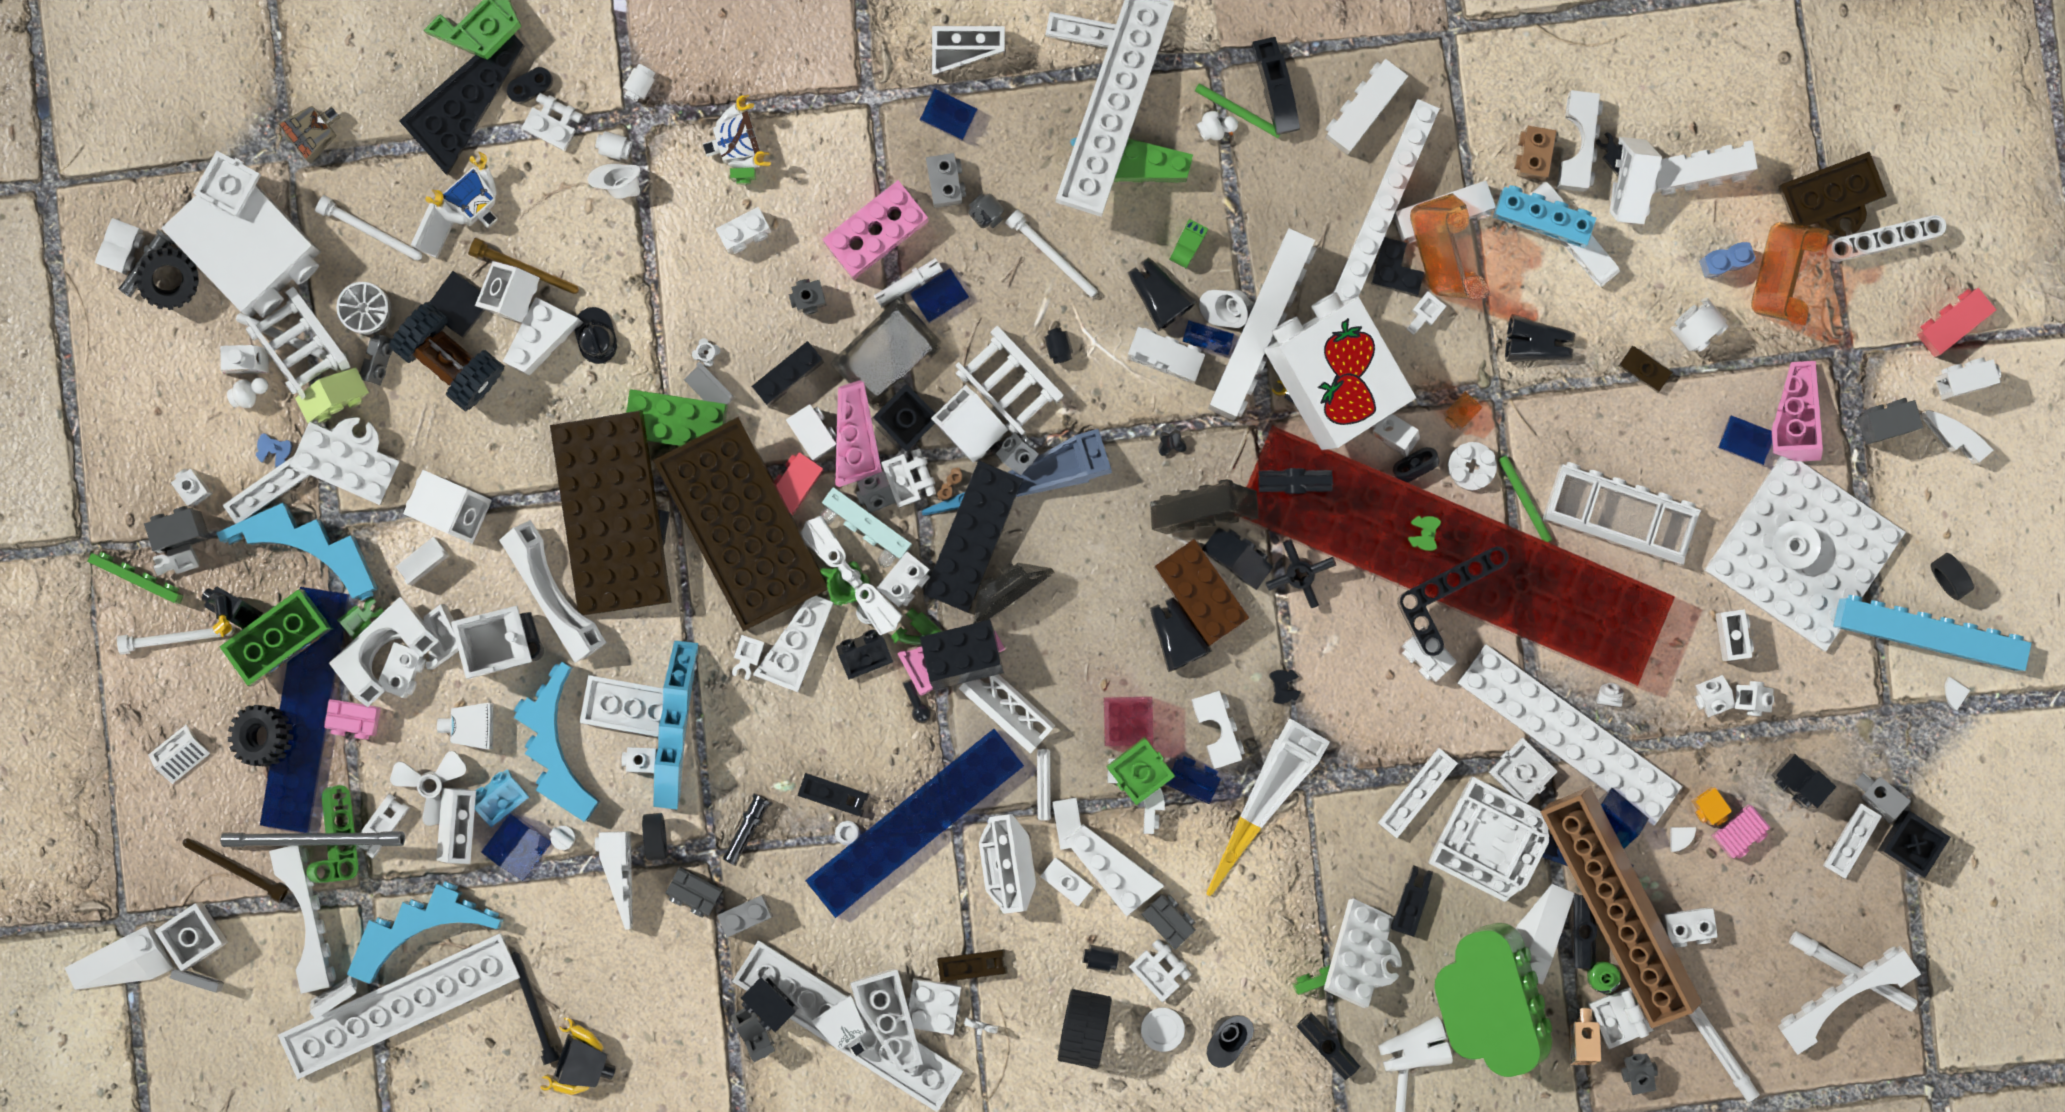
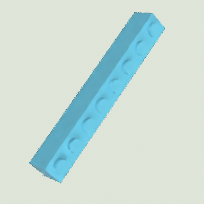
M1848 595V598L1839 599L1833 624L1835 628L2014 671H2026L2032 643L2023 641L2024 636L2009 634V637L2001 635V631L1987 628L1985 632L1977 630L1978 625L1963 623V626L1954 624V619L1945 617L1935 620L1931 619L1932 614L1918 611L1917 615L1908 613V608L1894 606V609L1885 607L1886 603L1871 600V604L1862 602L1863 598L1859 596Z

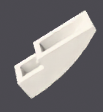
M1930 410L1920 414L1922 420L1949 452L1959 448L1972 464L1979 463L1994 451L1984 439L1957 420Z

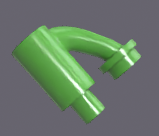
M911 608L905 615L912 620L910 624L921 635H907L905 633L908 630L900 627L891 638L895 644L900 641L912 645H921V636L941 632L942 630L922 611L917 613Z

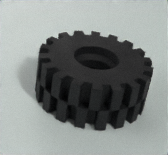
M263 705L246 706L245 710L238 711L239 717H233L231 722L234 723V726H229L228 732H232V737H228V742L233 743L229 748L231 752H237L234 757L242 760L241 763L262 767L278 764L280 762L279 758H285L287 754L284 751L290 750L292 746L288 744V741L293 740V735L289 734V730H293L292 724H286L289 718L282 715L283 711L275 709L276 707ZM263 726L267 731V739L263 745H259L257 742V732Z

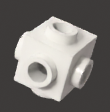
M1723 675L1696 685L1697 696H1694L1695 702L1699 710L1703 709L1708 717L1735 707L1733 692Z
M1750 681L1749 685H1737L1735 709L1747 710V715L1762 716V712L1772 713L1774 688L1764 687V682Z

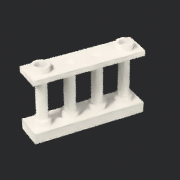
M292 287L286 291L289 298L286 302L287 305L256 325L249 316L246 317L245 320L249 326L246 328V331L253 341L259 340L288 381L285 384L293 395L297 393L301 399H304L306 396L301 388L303 385L330 367L335 368L338 366L342 372L351 367L347 358L296 289ZM292 312L293 314L297 312L302 317L299 320L300 323L268 343L262 335L263 331ZM305 330L307 332L311 330L314 333L313 341L283 361L275 353V350ZM325 348L328 352L326 359L294 379L288 368L317 349Z
M996 326L990 332V335L993 337L990 340L991 343L965 368L958 362L955 365L958 370L955 374L964 383L969 381L1008 422L1005 426L1012 434L1015 432L1022 437L1025 435V431L1021 426L1047 402L1050 403L1053 400L1057 404L1064 398V395L1015 343ZM1004 348L1009 354L1008 360L980 385L971 374L998 349ZM1020 365L1026 371L1024 378L997 403L988 391L1014 367L1017 368ZM1037 383L1043 389L1040 392L1041 395L1014 420L1004 409L1031 384Z

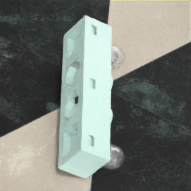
M834 487L823 500L822 504L826 507L820 516L823 517L827 525H830L839 515L846 520L843 525L855 533L858 529L865 534L863 539L872 546L879 544L884 548L878 558V564L881 567H889L896 557L901 559L912 546L909 541Z

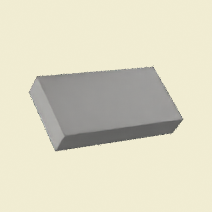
M179 968L172 970L170 979L215 993L222 991L224 984L223 981L187 970L180 971Z

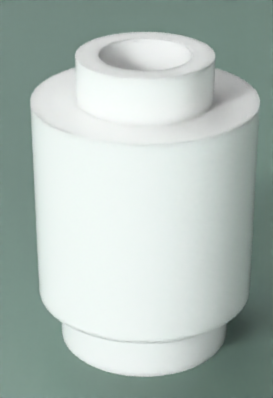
M638 64L637 68H633L623 86V89L626 91L625 96L636 102L639 99L644 100L655 80L653 78L655 72Z
M604 131L603 135H598L595 148L599 149L598 154L617 160H627L632 147V141L627 140V137Z

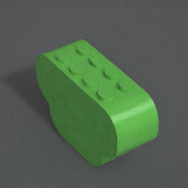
M1493 923L1482 926L1461 939L1456 947L1455 961L1441 969L1435 979V993L1452 1048L1460 1056L1467 1059L1484 1058L1486 1065L1494 1073L1504 1077H1513L1528 1073L1548 1057L1552 1048L1550 1033L1552 1032V1025L1549 1018L1545 1016V1001L1538 992V977L1536 972L1532 971L1530 964L1531 953L1529 948L1525 947L1521 934L1509 924Z

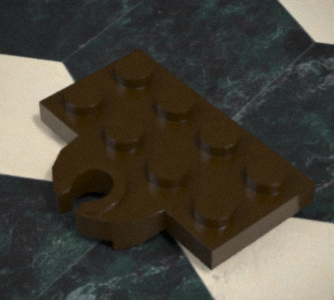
M1870 151L1778 186L1795 231L1819 223L1823 231L1830 236L1838 238L1846 236V231L1840 227L1841 219L1845 218L1851 222L1850 231L1854 234L1866 222L1867 211L1865 205L1887 196Z

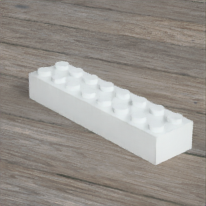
M1288 229L1208 410L1233 421L1237 416L1241 417L1248 404L1244 400L1246 394L1251 396L1258 381L1254 376L1256 372L1261 373L1268 359L1264 356V349L1276 341L1272 330L1284 323L1287 313L1283 311L1285 307L1290 308L1297 294L1293 289L1295 285L1300 286L1307 270L1303 268L1304 264H1310L1317 248L1313 246L1314 239Z

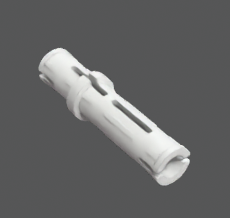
M936 258L918 269L915 267L912 269V273L879 293L874 294L881 308L920 284L923 286L926 284V280L942 272L943 270Z

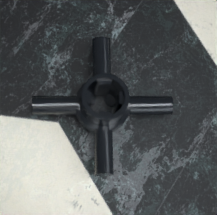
M1291 539L1284 541L1283 545L1291 563L1285 575L1267 581L1266 586L1270 591L1290 583L1295 588L1303 589L1310 608H1315L1319 606L1311 586L1315 575L1318 572L1336 566V561L1334 557L1313 564L1307 558H1299ZM1300 568L1301 573L1307 572L1308 575L1299 578L1295 570Z

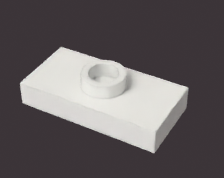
M1056 857L1040 876L1077 906L1081 904L1093 889L1091 885Z

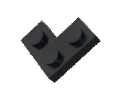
M1384 237L1371 282L1372 285L1414 296L1419 295L1424 272L1401 266L1407 243Z

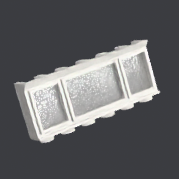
M1567 462V465L1559 466L1542 521H1551L1560 524L1563 528L1575 529L1584 532L1587 536H1596L1607 540L1611 544H1620L1629 547L1632 551L1644 552L1653 555L1654 558L1674 562L1677 566L1684 565L1687 550L1699 513L1701 512L1700 509L1695 508L1696 504L1682 500L1681 503L1673 501V496L1659 492L1658 495L1649 493L1650 489L1644 486L1636 485L1635 488L1627 486V481L1613 477L1612 480L1603 478L1604 474L1595 470H1590L1589 473L1580 470V465Z

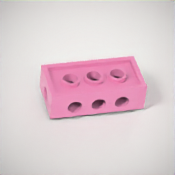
M897 180L822 240L852 280H855L927 224L929 220L904 186ZM892 211H899L901 213V217L896 221L890 220L888 215ZM878 225L882 227V232L879 235H871L869 233L870 228ZM855 240L863 242V246L859 250L851 249L850 245Z

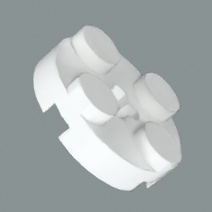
M1468 442L1460 445L1451 453L1448 460V472L1451 479L1458 487L1464 490L1474 491L1487 486L1493 480L1497 470L1494 453L1487 446L1477 442ZM1475 460L1479 469L1470 473L1466 463Z

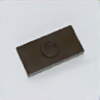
M1633 345L1618 365L1657 393L1660 392L1673 373Z

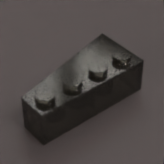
M1229 479L1220 480L1216 485H1201L1198 487L1199 489L1193 491L1182 490L1179 491L1178 495L1174 496L1163 495L1159 497V500L1150 502L1151 528L1164 534L1195 530V525L1198 527L1216 526V521L1228 522L1230 524L1239 522V517H1248L1249 520L1259 519L1257 491L1235 484Z

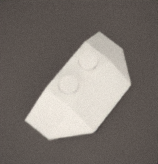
M1013 814L989 817L988 824L979 841L985 890L1000 907L1003 914L1026 911L1036 886L1029 835Z

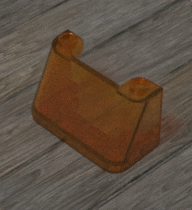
M1451 193L1414 206L1410 212V221L1430 290L1435 295L1441 297L1471 300L1491 296L1488 284L1483 277L1478 276L1475 272L1469 273L1463 269L1454 233L1460 232L1468 226L1469 214L1466 204Z
M1777 222L1771 226L1751 300L1752 310L1756 314L1794 324L1806 325L1809 312L1808 306L1804 301L1792 297L1804 250L1810 252L1822 250L1827 243L1829 230L1789 222Z

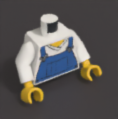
M478 151L481 157L479 162L476 163V159L470 156V162L476 165L477 169L474 167L470 169L444 193L432 189L431 191L435 194V199L433 200L431 197L426 196L425 200L427 203L435 204L436 210L446 221L471 226L479 219L489 228L498 219L490 211L495 204L497 193L494 178L488 165H486L487 156Z

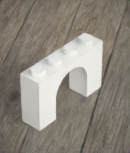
M401 597L329 662L352 695L366 707H369L385 692L372 672L373 659L384 644L394 639H403L409 648L422 657L439 641L414 608Z

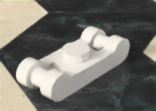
M388 794L360 833L393 831L410 807L404 803L401 805L395 800L396 797ZM388 808L396 812L392 818L385 814ZM356 845L358 849L362 848L367 851V855L372 859L382 847L381 845Z

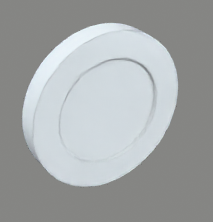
M1164 1007L1153 1009L1142 1021V1038L1153 1050L1159 1052L1173 1050L1181 1043L1184 1037L1185 1027L1183 1020L1172 1009Z

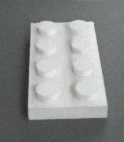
M588 675L580 723L658 737L659 723L663 710V688Z

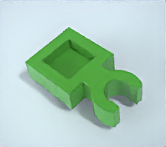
M373 597L366 600L364 608L360 609L356 605L338 619L339 623L353 639L371 624L370 618L379 617L384 612L381 607L374 611L371 610V606L376 602Z

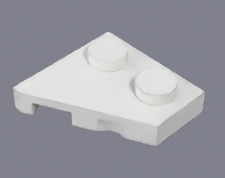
M440 604L424 616L425 624L439 640L429 650L430 662H426L428 670L435 669L459 652L451 624L454 619L447 604Z

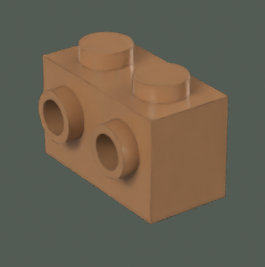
M1528 125L1524 132H1520L1518 145L1522 146L1521 154L1516 155L1514 169H1518V177L1541 181L1547 180L1556 130Z

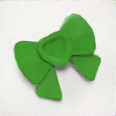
M1417 516L1411 521V524L1423 529L1421 531L1422 536L1409 537L1411 545L1413 547L1418 545L1420 549L1425 551L1436 550L1437 545L1434 539L1436 529L1441 524V521L1431 516L1423 518Z

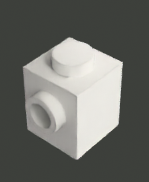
M186 468L181 470L174 476L176 479L171 482L188 507L194 508L213 494L197 471L193 469L187 470Z

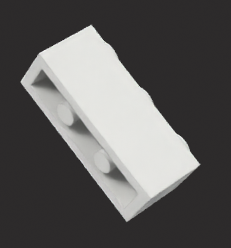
M442 788L437 861L470 864L476 791L464 788Z

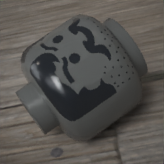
M982 192L968 205L970 207L969 216L980 228L984 229L990 225L993 229L1003 220L1000 215L1004 212V207L990 193L984 195Z

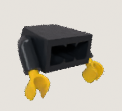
M218 586L213 590L207 588L201 597L202 601L206 602L204 607L216 614V619L219 622L213 626V630L216 634L220 633L221 637L232 630L230 622L243 630L263 615V612Z

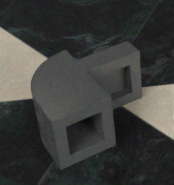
M744 1008L731 1015L735 1028L745 1042L753 1062L765 1058L775 1051L774 1041L770 1033L758 1022L761 1018L755 1012L750 1014Z

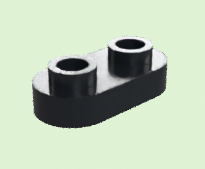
M534 68L512 80L507 86V95L514 103H526L537 97L539 93L548 91L553 84V77L546 68ZM538 75L544 76V80L541 83L536 82ZM520 86L523 88L522 93L515 94L516 87Z
M1426 447L1399 460L1393 466L1395 479L1398 482L1407 483L1432 471L1440 462L1437 451L1434 448Z

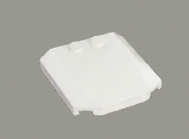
M1472 776L1444 827L1428 863L1506 902L1511 896L1528 885L1549 843L1548 826L1540 810Z

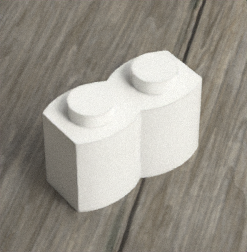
M112 218L95 263L126 275L128 271L134 268L136 262L134 253L137 248H141L144 242L143 230Z

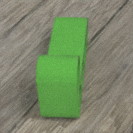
M343 785L327 787L322 793L325 833H355L349 790ZM333 794H339V799H333ZM340 806H341V809H339V810H334V807H340ZM336 815L342 817L343 821L340 827L335 823ZM327 845L328 860L311 863L306 872L308 879L313 883H326L354 878L358 873L356 845H345L343 851L338 848V845ZM342 863H345L348 867L346 875L341 873L340 867ZM319 866H322L325 871L322 878H319L317 875Z

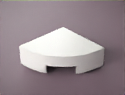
M1947 678L1944 686L1946 699L1949 706L1957 711L1970 690L1953 678Z
M1670 827L1671 852L1686 848L1695 836L1696 827Z

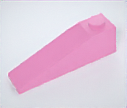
M1816 361L1791 362L1772 426L1773 453L1794 461H1817L1822 458L1823 445Z

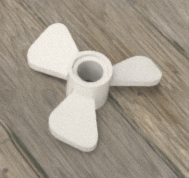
M449 751L436 772L429 771L423 775H420L402 761L397 762L393 767L390 782L394 786L417 787L419 794L426 798L423 823L427 826L439 824L441 796L439 793L444 786V782L464 775L467 767L455 751ZM426 779H433L437 784V788L433 791L427 790L424 786V781Z

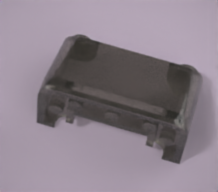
M899 297L831 362V366L848 384L859 380L863 381L868 405L872 409L875 406L880 408L888 401L889 397L887 394L889 390L922 358L927 356L932 358L941 349L939 345L942 342L908 304Z

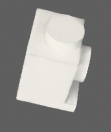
M627 747V752H622V766L626 767V772L654 773V763L658 749ZM637 755L643 758V762L640 765H637L634 761Z

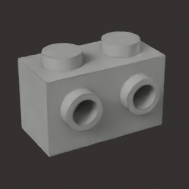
M954 153L926 157L934 208L963 204L962 197L966 196L964 182L959 183L958 173H962L960 159H955Z

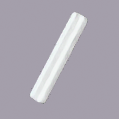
M1049 749L1037 750L1038 820H1050Z

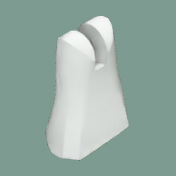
M1438 1016L1378 1045L1381 1055L1392 1054L1396 1051L1398 1053V1057H1393L1383 1062L1385 1071L1452 1064L1453 1057L1448 1042L1443 1041L1447 1037Z

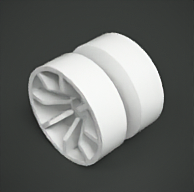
M368 282L353 283L340 293L337 300L336 308L340 321L348 329L358 334L371 335L378 333L390 321L392 315L391 301L387 294L374 284Z

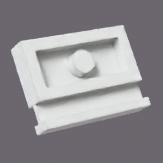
M348 976L311 1000L310 1013L317 1019L353 996L357 992L356 979Z

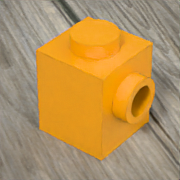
M1710 787L1691 801L1697 809L1695 812L1696 816L1703 824L1706 822L1708 825L1716 824V826H1719L1729 819L1727 815L1732 812L1715 787Z

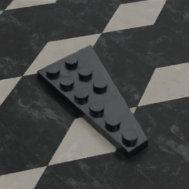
M515 34L488 60L477 55L473 56L399 120L447 176L525 47Z

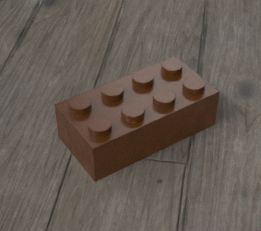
M1195 539L1153 567L1209 646L1249 619V616Z

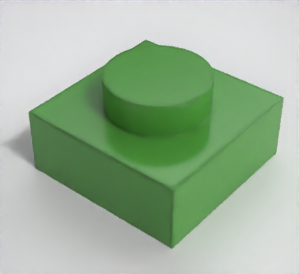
M754 167L730 168V178L732 181H736L737 185L751 184V180H756V170Z

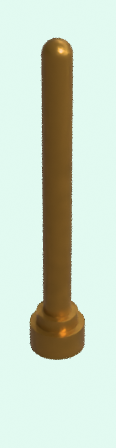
M477 237L474 238L470 246L468 255L478 259L485 256L496 262L517 267L539 277V280L572 294H576L579 291V287L573 283L488 248L485 241Z

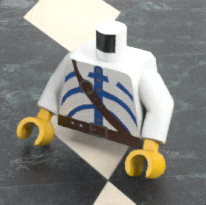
M750 95L739 96L736 103L728 108L717 120L716 127L713 128L716 139L703 143L707 157L721 153L723 162L725 164L728 163L732 168H757L771 165V162H764V156L769 155V152L760 151L749 113L745 111L754 107V103L747 105L745 103L746 98Z

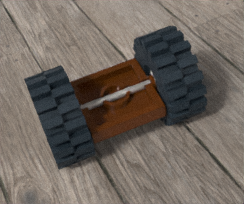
M425 302L417 310L415 309L412 315L408 316L405 319L406 321L400 325L399 330L395 332L394 337L390 341L389 348L407 363H411V361L413 362L417 358L424 366L428 367L450 386L447 389L446 396L466 412L478 404L479 400H482L485 394L491 390V387L495 385L497 379L504 371L505 366L487 350H482L474 358L445 332L441 331L444 329L448 317L430 302Z

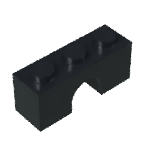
M806 341L751 387L769 408L784 396L792 385L801 378L807 377L821 366L824 360L812 345Z

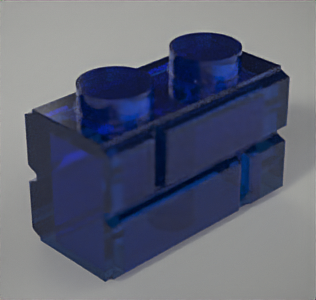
M1183 756L1182 759L1176 758L1171 768L1175 777L1165 785L1210 805L1221 780L1217 776L1218 771L1208 766H1205L1204 769L1195 766L1196 761L1186 756Z

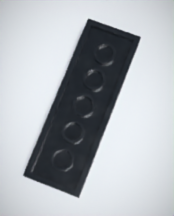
M978 460L924 595L969 613L1024 480L1023 478Z

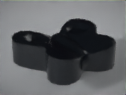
M1174 430L1170 434L1167 432L1160 434L1161 442L1158 446V451L1161 456L1167 455L1171 449H1175L1178 452L1186 451V443L1181 439L1179 430Z

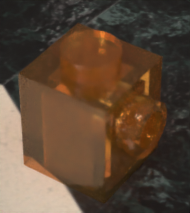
M1465 391L1443 413L1446 417L1444 421L1452 429L1458 428L1462 430L1483 407Z

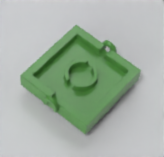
M1146 737L1142 738L1106 766L1118 783L1116 784L1119 789L1125 791L1135 805H1138L1175 777L1173 771L1165 763V758L1154 749Z

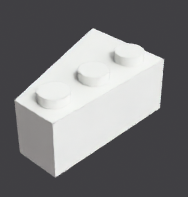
M1138 327L1127 359L1194 384L1205 354L1201 353L1202 349L1196 346L1188 345L1186 347L1179 344V341L1168 336L1164 338L1157 335L1155 331Z

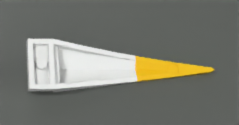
M1288 720L1278 740L1275 739L1206 895L1211 896L1261 828L1300 782L1319 763L1330 741L1294 720Z

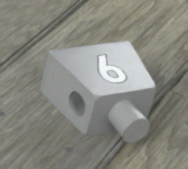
M1863 772L1854 782L1865 792L1861 796L1862 800L1889 824L1911 802L1882 777L1874 781ZM1874 791H1881L1883 797H1876Z

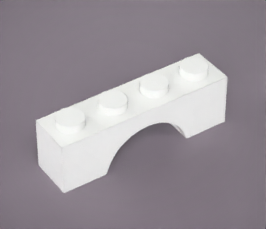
M1571 90L1568 94L1565 118L1574 123L1581 135V148L1575 157L1560 164L1557 189L1586 192L1589 186H1593L1595 172H1591L1592 162L1595 163L1597 159V148H1594V141L1599 138L1600 134L1597 116L1601 115L1603 101H1599V93Z

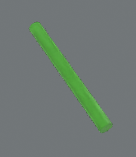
M1200 83L1196 87V93L1276 138L1280 136L1276 135L1273 124Z
M1507 455L1498 459L1543 543L1546 544L1553 540Z

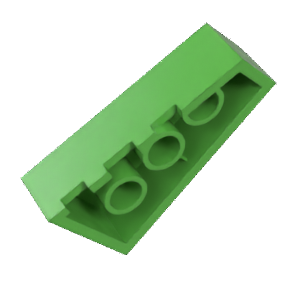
M1128 139L1114 182H1186L1193 154Z

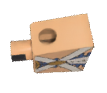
M1577 1009V1022L1570 1025V1065H1595L1601 1062L1600 1024L1592 1022V1009ZM1582 1031L1587 1032L1588 1039L1582 1036Z

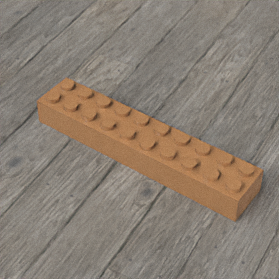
M1589 786L1549 803L1540 813L1650 1027L1654 1028L1692 1014L1702 1001L1592 787Z

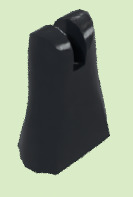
M1148 257L1141 264L1150 277L1145 279L1144 275L1136 267L1130 270L1128 275L1158 331H1161L1176 320L1177 315L1181 317L1188 312L1197 301Z
M1512 314L1508 322L1505 361L1573 359L1574 349L1555 346V341L1574 343L1575 333Z
M1174 597L1165 600L1168 612L1172 615L1168 619L1165 618V613L1161 610L1159 604L1150 608L1168 672L1177 670L1187 665L1188 662L1198 660L1212 652L1207 642Z

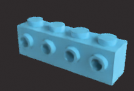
M1513 185L1502 189L1493 218L1581 248H1585L1588 245L1596 221V217L1591 216L1592 213L1590 211L1569 209V205L1561 201L1551 203L1546 201V197L1537 193L1528 195L1522 193L1523 189Z

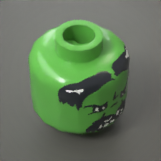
M1600 961L1596 962L1593 968L1588 970L1587 980L1592 989L1606 994L1617 989L1620 985L1621 976L1618 968L1612 963Z

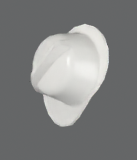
M602 165L594 169L587 178L588 184L592 187L606 189L616 199L638 196L640 194L638 176L641 170L637 165Z
M1209 290L1202 294L1199 300L1200 312L1205 320L1213 325L1240 328L1245 325L1251 308L1254 306V302L1250 301L1247 295L1240 290Z

